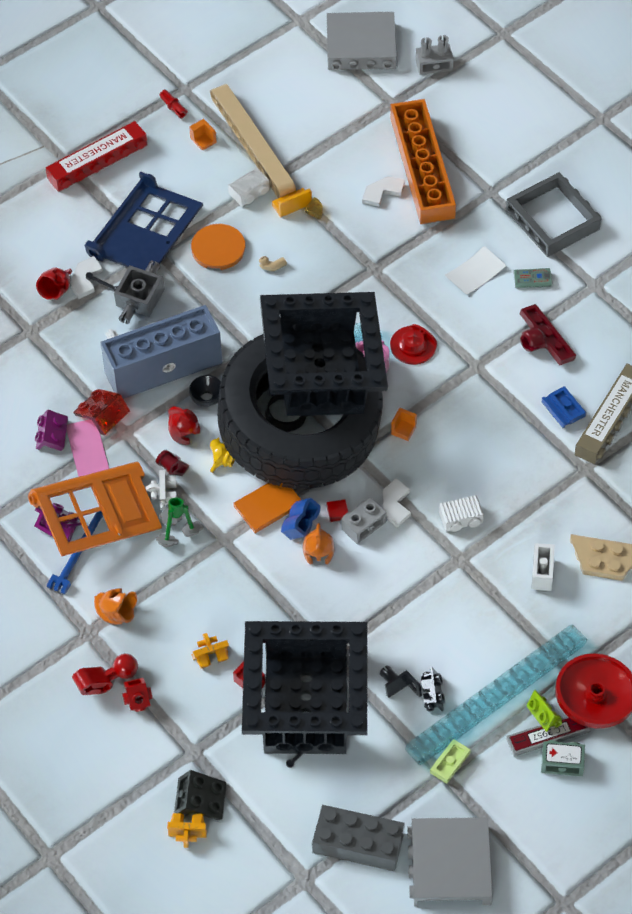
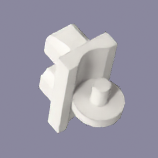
M159 470L160 485L157 484V481L153 480L145 489L153 500L157 499V496L160 495V510H164L166 505H168V501L176 497V491H166V488H176V475H165V470Z

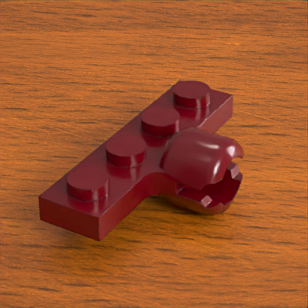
M536 304L520 310V316L531 328L523 331L520 337L524 350L532 352L545 348L559 365L575 360L576 354Z

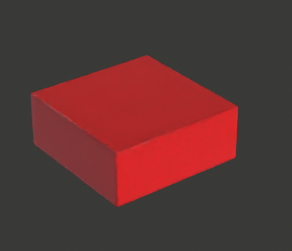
M346 499L326 502L330 522L341 521L348 512Z

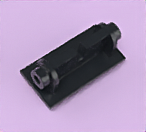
M430 667L431 673L424 672L423 676H421L422 690L424 692L430 690V692L423 694L424 707L427 711H434L436 707L444 711L443 703H445V696L441 691L443 679L440 673H437L433 667Z

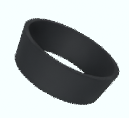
M274 395L268 402L265 411L266 419L272 425L285 432H291L300 428L304 424L306 416H300L292 422H282L272 416L269 409L270 405L277 400L285 399L284 395Z

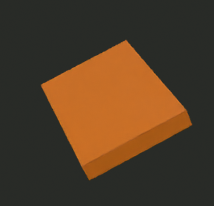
M267 483L234 502L233 506L253 532L257 533L288 515L292 505L301 500L292 488L282 487L283 483L280 486Z

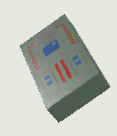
M550 268L514 270L515 288L552 286Z

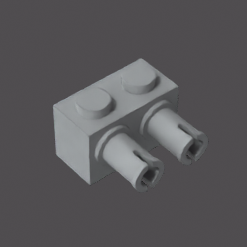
M440 35L438 37V45L431 46L432 40L426 37V43L425 37L421 39V47L416 48L415 58L419 75L453 70L454 58L450 44H448V36L443 35L442 40Z

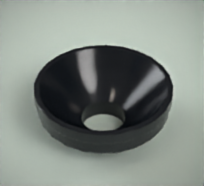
M203 375L194 379L189 387V394L193 402L204 407L217 404L221 381L210 375ZM209 393L212 395V398L204 400L201 396Z

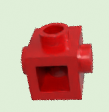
M144 678L124 682L126 693H122L124 704L129 705L131 711L139 712L151 706L149 699H153L150 687H146Z

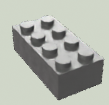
M322 805L312 840V853L395 871L404 836L405 823Z

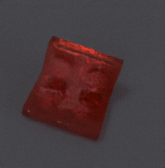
M97 389L91 393L88 399L80 403L73 413L75 416L91 419L99 433L106 435L130 410L119 393Z

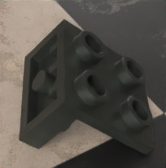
M189 770L178 778L174 813H181L185 816L190 812H194L220 821L223 818L227 783L220 779Z

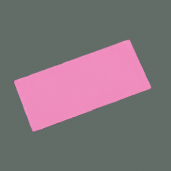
M96 418L67 424V434L78 476L109 469Z

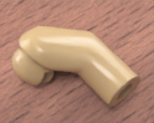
M266 256L259 259V266L264 270L276 271L287 265L283 257L274 262L269 261Z

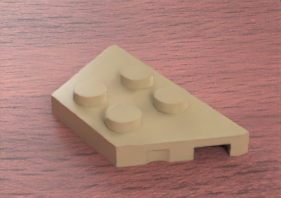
M571 534L570 543L573 544L575 556L580 562V568L584 575L622 581L628 571L632 569V544Z

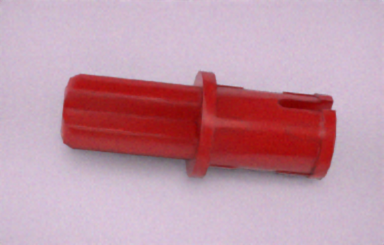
M165 89L160 92V98L167 104L169 110H173L180 119L187 115V109L179 103L178 98H174Z

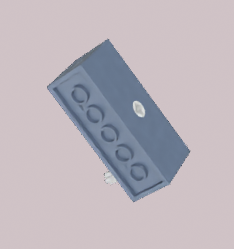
M206 305L118 335L116 330L109 329V332L105 333L107 340L100 342L104 371L118 401L222 364L220 331Z

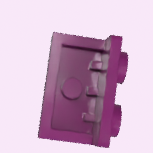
M47 409L43 415L38 417V431L35 435L36 449L40 450L43 446L59 451L64 449L68 416Z

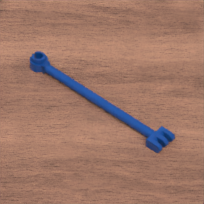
M101 511L96 512L88 526L91 536L103 517ZM83 551L71 555L60 576L52 574L47 583V588L51 589L55 584V591L58 592L61 586H63L61 593H67L71 586V582L67 578Z

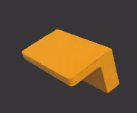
M301 188L273 200L272 206L281 218L311 205L312 191Z

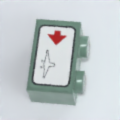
M556 740L543 741L541 773L583 776L585 744L578 742L561 743Z

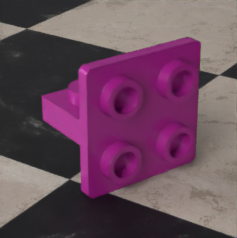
M53 503L58 518L74 514V512L65 511L62 505ZM41 507L35 508V511L40 514L34 527L52 536ZM78 517L60 522L68 542H70L76 526H81Z

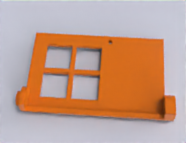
M137 461L30 490L28 495L31 505L35 508L41 507L61 557L162 528L142 482L145 476L144 471ZM91 487L99 507L81 511L73 492ZM68 493L76 513L58 518L50 498ZM101 511L109 531L91 536L83 516ZM78 517L87 537L68 542L60 522Z

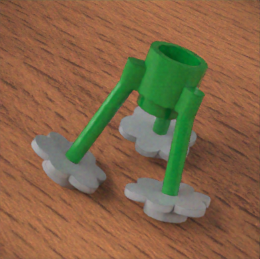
M178 497L171 498L168 501V507H165L163 512L160 513L162 523L166 524L167 528L166 534H160L159 537H156V541L163 547H171L174 544H178V539L170 535L171 524L176 525L177 521H181L183 513H185L187 519L185 527L181 529L184 536H195L204 528L203 524H200L199 521L192 522L188 512V505H184L183 499Z

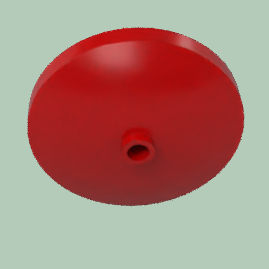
M595 653L580 655L567 662L558 674L555 686L557 702L562 711L578 724L590 728L613 727L626 720L632 713V672L622 662L607 655Z

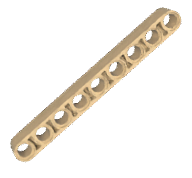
M224 84L210 90L214 104L257 168L269 179V186L275 195L280 198L296 191L293 180L230 87Z

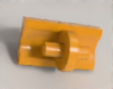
M204 633L202 634L203 640L198 641L197 645L198 648L206 647L195 650L191 654L193 660H196L200 669L211 665L208 655L215 653L218 663L228 660L227 649L229 644L225 640L211 645V643L218 641L217 637L209 638L208 634Z
M173 813L171 822L167 824L168 836L176 837V841L183 842L184 848H188L189 842H197V838H206L207 835L203 814L192 815V823L184 822V814Z

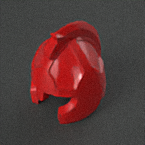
M54 267L44 271L36 282V289L40 296L47 300H58L63 296L70 286L69 275L72 273L71 268L64 271Z
M176 406L169 409L168 431L170 436L177 443L189 445L190 439L184 436L191 433L194 435L200 433L197 416L189 409H181Z

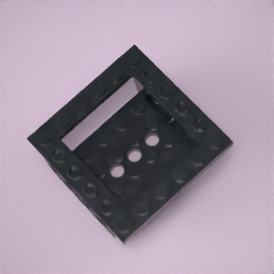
M375 292L260 295L270 395H284L286 416L364 414L367 393L388 390ZM357 312H359L367 371H359L354 335ZM320 347L322 351L316 352L313 348ZM322 363L324 367L319 368L315 364Z
M245 621L242 735H263L264 754H346L347 735H367L368 622ZM263 643H265L266 648L265 712H261ZM347 644H349V713H347ZM307 675L310 676L312 680L309 682H303L301 678ZM305 693L312 696L309 700H302L300 697Z

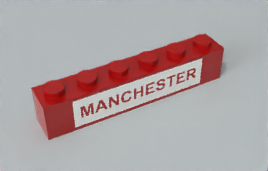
M134 121L45 167L47 179L58 192L66 189L120 159L147 146V135L137 122Z

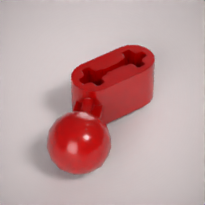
M124 653L117 656L113 667L106 671L103 667L81 668L72 675V679L82 695L103 694L112 688V680L118 677L122 679L132 678L137 673L138 662L131 654Z

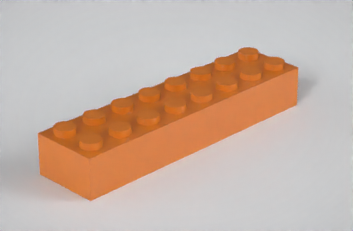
M425 99L391 104L390 119L420 224L455 219L456 204Z

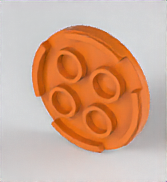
M212 224L200 229L194 235L191 242V251L193 258L201 266L224 270L235 266L241 261L245 252V240L241 232L230 225Z

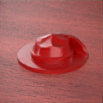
M416 324L397 330L390 340V349L394 357L403 363L411 365L428 361L432 358L437 348V341L434 336L425 328Z

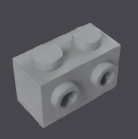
M369 498L367 501H362L352 512H347L341 519V529L358 544L386 523V511L372 498Z

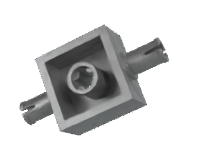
M150 261L146 270L129 265L114 292L116 306L124 308L119 316L120 322L129 324L135 312L150 317L165 289L163 276L156 274L160 268V264L156 261L155 263Z

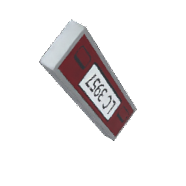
M567 716L562 718V724L559 727L550 726L548 732L539 725L508 735L506 740L515 757L543 748V741L556 740L561 742L589 733L591 728L578 724Z

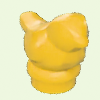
M220 438L213 439L210 442L213 454L211 473H214L221 465L232 467L235 462V458H232L225 445L220 442Z

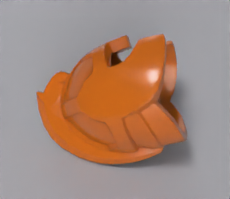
M317 523L316 529L305 536L303 554L310 565L313 564L310 556L316 557L317 561H321V557L327 556L325 564L328 565L335 552L334 540L329 533L321 529L320 523Z
M117 588L94 596L95 610L105 622L118 625L129 623L133 620V609L137 604L135 592L125 594L122 593V588Z

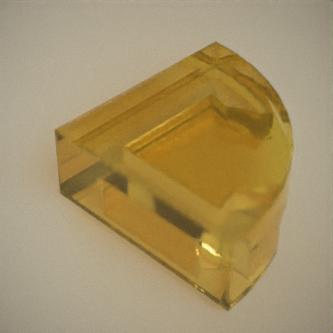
M314 197L306 206L305 213L319 220L321 219L323 207L321 202Z

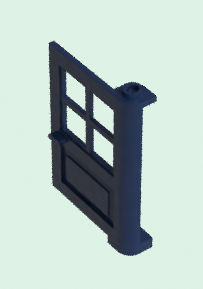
M140 171V181L94 241L88 240L85 243L86 253L90 257L94 256L100 262L108 259L126 267L130 265L146 270L150 261H154V263L156 261L159 264L163 261L203 207V203L158 187L153 175ZM149 194L166 200L158 212L141 207ZM170 202L187 208L179 220L162 214ZM137 210L154 216L146 228L129 223ZM158 218L175 224L167 236L150 230Z

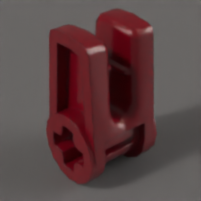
M163 450L156 458V463L165 468L166 472L170 475L183 476L190 466L182 461L178 455L168 450Z

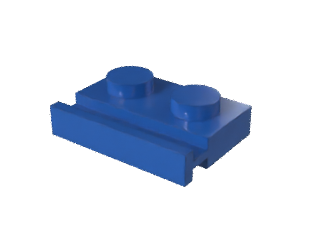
M565 386L550 393L547 397H542L541 402L562 428L586 417L585 410Z

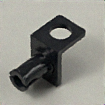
M389 665L380 670V676L388 682L385 684L386 696L388 698L406 686H409L418 697L422 696L420 683L407 670L400 675H397Z

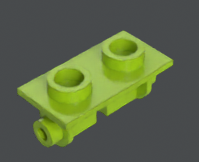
M534 690L526 707L546 732H548L550 726L559 727L562 724V718L555 711H552V707L546 701V698Z

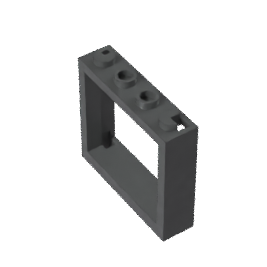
M560 172L507 198L506 211L546 257L600 230V214L592 209L589 202L583 199L579 191L574 189L569 180ZM558 187L587 221L550 239L522 205Z

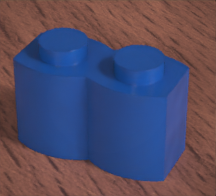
M312 498L295 502L290 509L289 517L282 524L281 532L290 540L306 536L312 528L313 521L318 517L321 506Z

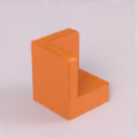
M204 119L189 126L190 138L201 150H205L217 143L216 131Z
M399 408L391 422V435L409 441L416 429L417 414Z

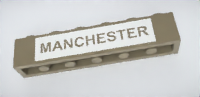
M626 363L578 440L575 447V456L592 464H596L598 459L603 458L607 444L611 445L615 431L621 429L623 418H627L631 412L632 365Z

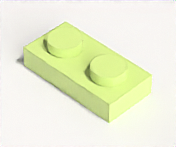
M453 739L431 767L430 774L447 784L469 756L470 749Z

